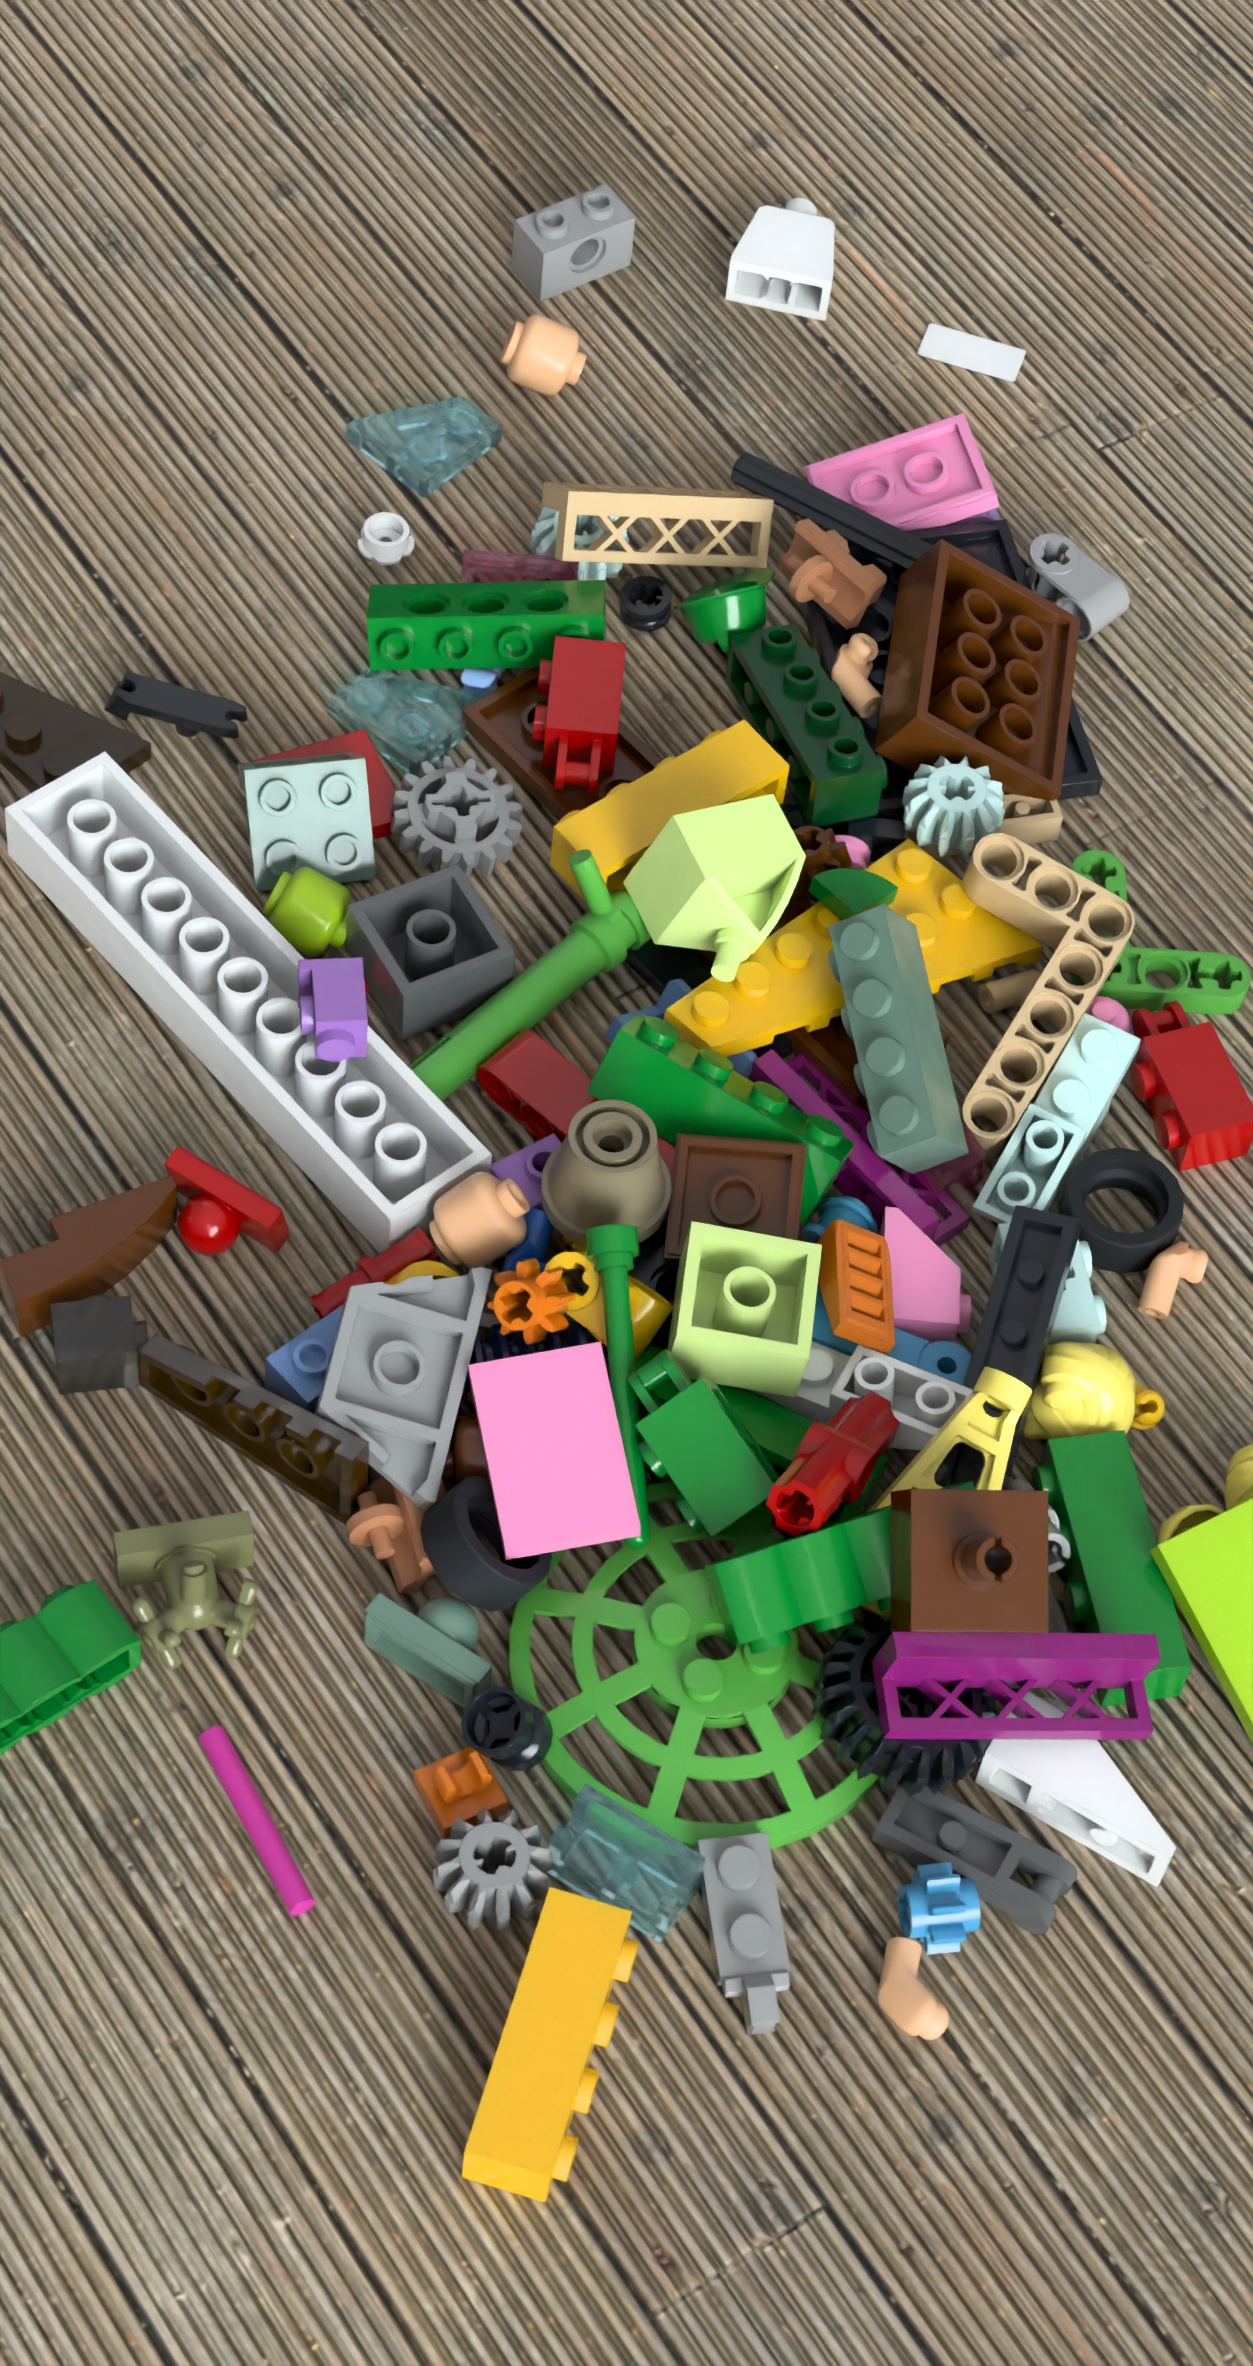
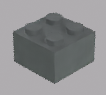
M459 864L347 905L346 952L350 958H363V970L367 986L401 1041L471 1014L514 978L516 953Z

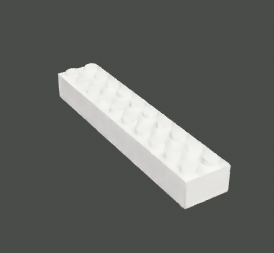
M106 752L99 754L5 808L8 855L379 1253L412 1233V1230L417 1227L427 1237L430 1236L429 1224L434 1220L433 1207L436 1199L473 1173L491 1172L492 1154L369 1026L367 1027L366 1057L348 1058L336 1062L315 1059L313 1034H301L300 1010L297 998L298 960H304V958Z

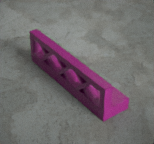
M772 1049L753 1061L750 1077L752 1082L762 1081L777 1087L786 1094L789 1104L809 1116L817 1114L832 1120L841 1127L844 1137L856 1143L833 1185L844 1196L856 1198L870 1209L878 1231H880L885 1207L899 1208L938 1247L968 1227L971 1216L925 1170L911 1174L879 1157L872 1146L867 1145V1141L870 1143L867 1134V1123L871 1121V1116L860 1105L855 1107L801 1053L785 1062ZM801 1075L819 1092V1095L800 1077ZM846 1123H850L860 1133V1137ZM887 1164L892 1165L901 1175V1178ZM929 1206H933L945 1220L938 1224L940 1217Z
M892 1632L872 1660V1668L885 1739L1146 1740L1153 1732L1144 1679L1158 1664L1161 1657L1156 1634ZM897 1687L918 1688L939 1707L930 1718L901 1717ZM945 1688L955 1689L950 1693ZM966 1688H983L1005 1708L996 1718H979L957 1698ZM1010 1688H1021V1689H1020V1690L1017 1692V1694H1016V1693H1015L1012 1689H1010ZM1031 1688H1048L1070 1708L1062 1718H1045L1023 1698ZM1075 1688H1086V1689H1085V1691L1081 1694V1693H1080L1078 1690H1076ZM1095 1689H1124L1129 1718L1108 1717L1088 1700L1089 1696ZM946 1712V1713L949 1714L952 1718H941V1717H942V1715ZM1012 1712L1018 1718H1007V1716ZM1075 1713H1078L1082 1718H1072V1717L1074 1716Z

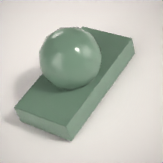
M378 1593L365 1609L364 1645L463 1709H465L469 1700L480 1690L490 1687L492 1664L472 1652L480 1637V1624L475 1611L466 1601L451 1595L433 1597L420 1607L415 1616L383 1594Z

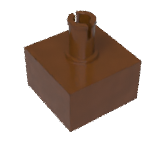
M906 1489L892 1491L891 1632L1049 1633L1048 1491Z

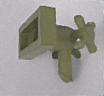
M249 1510L113 1533L114 1565L118 1587L123 1588L159 1581L163 1583L168 1605L167 1609L155 1617L149 1604L142 1596H139L132 1602L131 1608L139 1619L133 1625V1632L142 1639L151 1651L160 1654L166 1668L173 1670L182 1664L181 1659L173 1648L181 1643L179 1633L183 1630H201L210 1625L224 1628V1635L229 1636L224 1657L236 1659L241 1655L243 1639L249 1636L256 1622L258 1608L253 1601L258 1592V1585L255 1581L246 1578L241 1589L238 1604L220 1598L216 1572L253 1566L254 1533Z

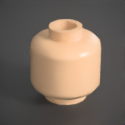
M533 314L524 323L515 321L506 340L500 362L507 365V376L510 381L551 397L560 392L565 383L573 386L576 385L587 355L578 351L579 334L574 328L540 314Z
M476 1172L436 1199L433 1207L434 1220L429 1224L430 1232L438 1248L453 1264L460 1265L465 1263L472 1268L487 1267L524 1241L527 1232L524 1214L530 1210L524 1193L513 1180L507 1178L501 1182L488 1172Z

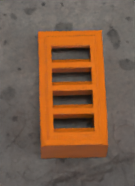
M834 1220L816 1243L822 1245L818 1284L833 1335L878 1352L889 1354L895 1346L891 1262L886 1239L884 1236L846 1221Z

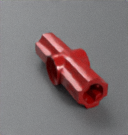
M871 1391L866 1396L860 1398L850 1397L827 1424L816 1420L811 1425L795 1453L792 1464L772 1485L766 1505L772 1510L777 1527L794 1536H798L807 1530L818 1531L831 1514L836 1511L842 1501L849 1505H853L864 1490L877 1460L894 1441L900 1422L895 1418L891 1410V1402Z

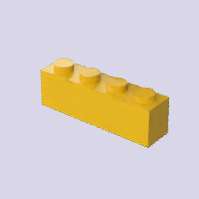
M745 719L724 731L716 730L706 736L699 745L678 757L670 756L665 758L653 771L637 780L617 785L606 797L583 810H573L566 814L553 826L550 865L586 902L568 860L577 851L590 850L609 893L617 889L623 891L626 888L623 881L673 815L774 794L780 806L784 802L790 765Z
M549 1887L465 2147L462 2178L544 2203L547 2201L553 2178L567 2182L579 2138L567 2135L574 2111L588 2114L600 2071L588 2068V2064L595 2044L606 2048L609 2046L620 2005L610 2003L608 1999L615 1979L628 1983L640 1942L627 1937L632 1911Z

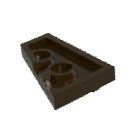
M0 672V764L31 793L103 752H106L126 774L151 759L150 742Z

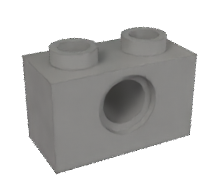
M605 183L515 219L511 269L538 301L542 302L630 266L635 216Z

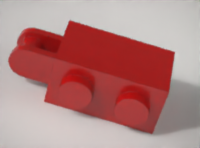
M555 636L553 660L541 659L537 695L549 696L548 705L536 704L532 740L544 741L542 766L556 767L554 789L563 790L564 784L587 786V793L596 794L599 772L613 773L626 643Z
M1177 1001L1165 1003L1163 1010L1150 1013L1146 1008L1134 1010L1132 1013L1133 1032L1141 1040L1135 1064L1130 1068V1081L1135 1096L1140 1101L1145 1100L1154 1119L1155 1136L1160 1147L1163 1150H1169L1179 1171L1247 1155L1253 1140V1105L1211 1021L1191 1026L1182 1006Z

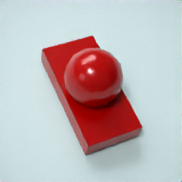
M177 1147L164 1163L168 1176H172L176 1184V1191L189 1199L183 1204L178 1216L177 1231L181 1241L193 1252L205 1256L222 1254L235 1244L241 1231L273 1252L278 1253L290 1237L282 1208L182 1147L180 1149Z

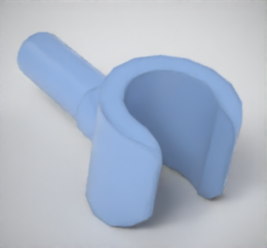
M481 668L464 669L461 677V682L464 685L459 700L474 703L496 690L498 680L506 668H486V670Z

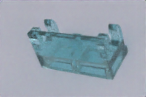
M585 1784L575 1798L572 1807L573 1812L565 1828L558 1825L553 1832L549 1843V1849L553 1854L552 1869L547 1873L589 1899L632 1911L630 1925L662 1944L698 1892L706 1858L593 1787Z

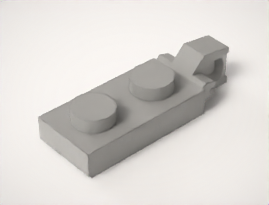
M768 1833L698 1840L695 1853L717 1986L722 1985L725 1998L740 1996L746 2035L775 2032V2024L780 2022L776 1992L789 1990V1971L791 1968Z

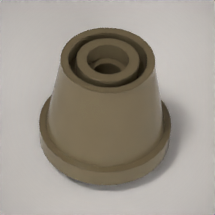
M610 1099L588 1104L575 1114L562 1144L553 1151L544 1166L540 1189L543 1210L550 1223L563 1236L585 1246V1230L604 1225L626 1224L637 1227L638 1242L640 1243L654 1234L662 1225L669 1210L672 1184L668 1168L660 1157L657 1131L651 1118L642 1109L631 1103Z

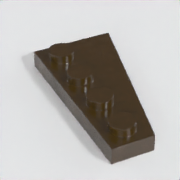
M156 1333L139 1350L140 1386L344 1525L354 1514L360 1511L357 1497L367 1492L368 1441L197 1355L190 1348L176 1344Z

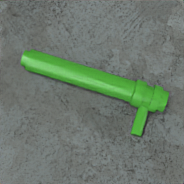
M590 850L577 851L568 860L589 907L586 913L571 924L569 928L570 934L407 1065L441 1102L476 1074V1068L521 1031L532 1029L600 972L609 973L626 959L629 948L632 950L639 949L651 939L627 889L625 888L623 891L617 889L609 893Z

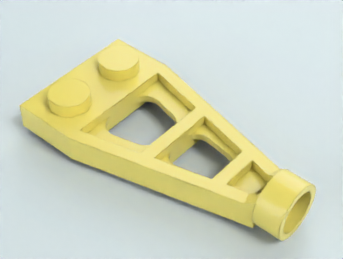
M984 1367L972 1393L869 1511L891 1505L892 1491L943 1488L935 1483V1472L951 1448L959 1442L969 1445L983 1455L984 1466L975 1490H1001L1015 1427L1033 1391L1023 1382L1002 1371ZM986 1403L1002 1411L999 1417L989 1416L985 1413L983 1404ZM877 1600L859 1606L873 1615L876 1614L885 1622L891 1617V1610L880 1612Z

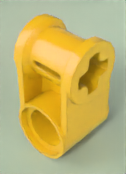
M563 1252L554 1256L546 1264L544 1271L561 1267L563 1269L561 1279L565 1283L568 1292L571 1291L574 1284L567 1276L569 1269H586L582 1280L589 1288L587 1292L573 1293L576 1299L568 1303L565 1313L587 1328L597 1340L607 1347L601 1273L594 1272L593 1261L586 1259V1252ZM628 1275L636 1362L674 1307L656 1291Z

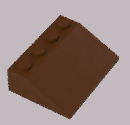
M940 539L900 575L874 751L913 773L918 771L920 764L934 767L935 762H937L941 755L951 764H958L966 756L969 766L973 769L988 766L991 776L990 780L1001 782L1004 793L1048 801L1056 800L1061 795L1080 618Z

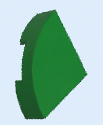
M851 868L831 869L813 876L809 892L841 920L882 904L888 906L894 902L898 890L897 886L879 875Z

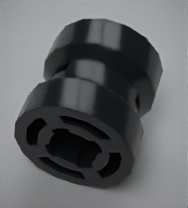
M492 1686L480 1690L469 1700L463 1711L461 1727L463 1737L469 1746L509 1771H524L533 1768L544 1759L551 1747L553 1731L551 1721L543 1710L526 1701L507 1687Z

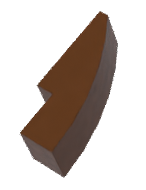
M172 1176L50 1218V1243L0 1260L1 1298L20 1337L57 1322L94 1301L128 1276L159 1245L177 1222V1191Z

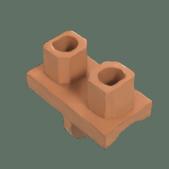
M809 518L797 521L794 528L793 542L777 566L779 570L791 579L788 586L789 594L799 603H806L813 599L846 630L857 627L867 606L878 601L887 582V576L874 564L862 566L849 554L847 540L834 529L824 532Z
M381 1476L378 1480L369 1484L367 1492L357 1497L360 1511L347 1521L345 1526L351 1544L359 1547L372 1546L376 1559H388L399 1594L417 1593L429 1575L437 1574L424 1551L420 1531L424 1512L427 1510L417 1507L387 1479ZM442 1478L436 1502L446 1494Z

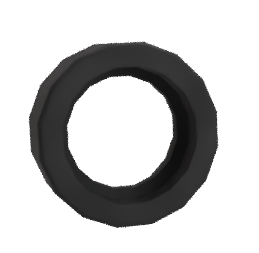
M1112 1148L1096 1151L1077 1163L1067 1179L1060 1202L1059 1214L1079 1218L1081 1231L1078 1239L1088 1243L1093 1266L1106 1271L1129 1273L1148 1269L1152 1260L1159 1253L1173 1245L1183 1218L1184 1195L1178 1179L1161 1161L1142 1151ZM1113 1187L1129 1190L1143 1197L1156 1212L1157 1223L1153 1228L1144 1232L1129 1234L1113 1231L1099 1224L1090 1215L1085 1207V1198L1091 1192L1099 1189Z
M469 1476L464 1478L424 1512L420 1528L424 1551L434 1571L453 1593L472 1606L489 1612L507 1610L549 1574L552 1560L551 1552L505 1560L489 1477ZM472 1526L482 1532L495 1547L501 1561L490 1554L479 1541Z

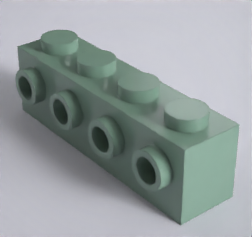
M884 904L829 925L833 949L828 952V960L833 975L842 986L846 1005L841 1008V1018L844 1028L849 1037L854 1041L859 1063L854 1065V1076L860 1092L867 1098L871 1121L867 1123V1134L873 1150L879 1157L911 1174L969 1154L916 925Z

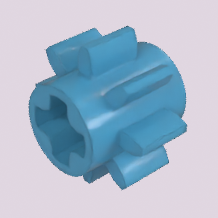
M951 1862L917 1865V1876H911L912 1884L900 1885L898 1888L897 1909L902 1933L905 1938H917L918 1942H924L926 1955L960 1951V1941H966V1932L977 1931L980 1925V1903L975 1883L972 1878L960 1879L959 1874H953Z

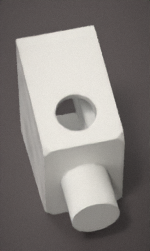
M804 198L790 200L785 209L768 205L759 207L732 253L725 300L826 321L833 281L835 223L829 218L817 216L815 205Z

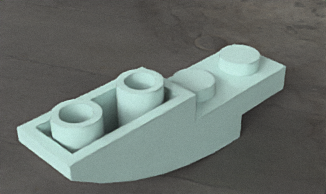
M1084 1013L1035 1103L1029 1104L975 1201L972 1209L973 1212L998 1224L1011 1223L1016 1205L1047 1212L1050 1210L1109 1111L1111 1099L1139 1050L1140 1038Z

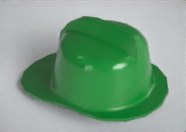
M759 569L723 578L694 591L680 605L674 606V609L682 611L693 637L698 643H718L723 652L727 654L731 634L760 630L766 626L765 586L772 580L775 572L771 569Z

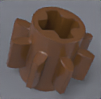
M803 826L793 831L806 857L791 897L796 899L803 895L809 901H819L809 892L813 876L831 869L847 868L852 865L846 843L836 841L832 828L824 831L817 826Z

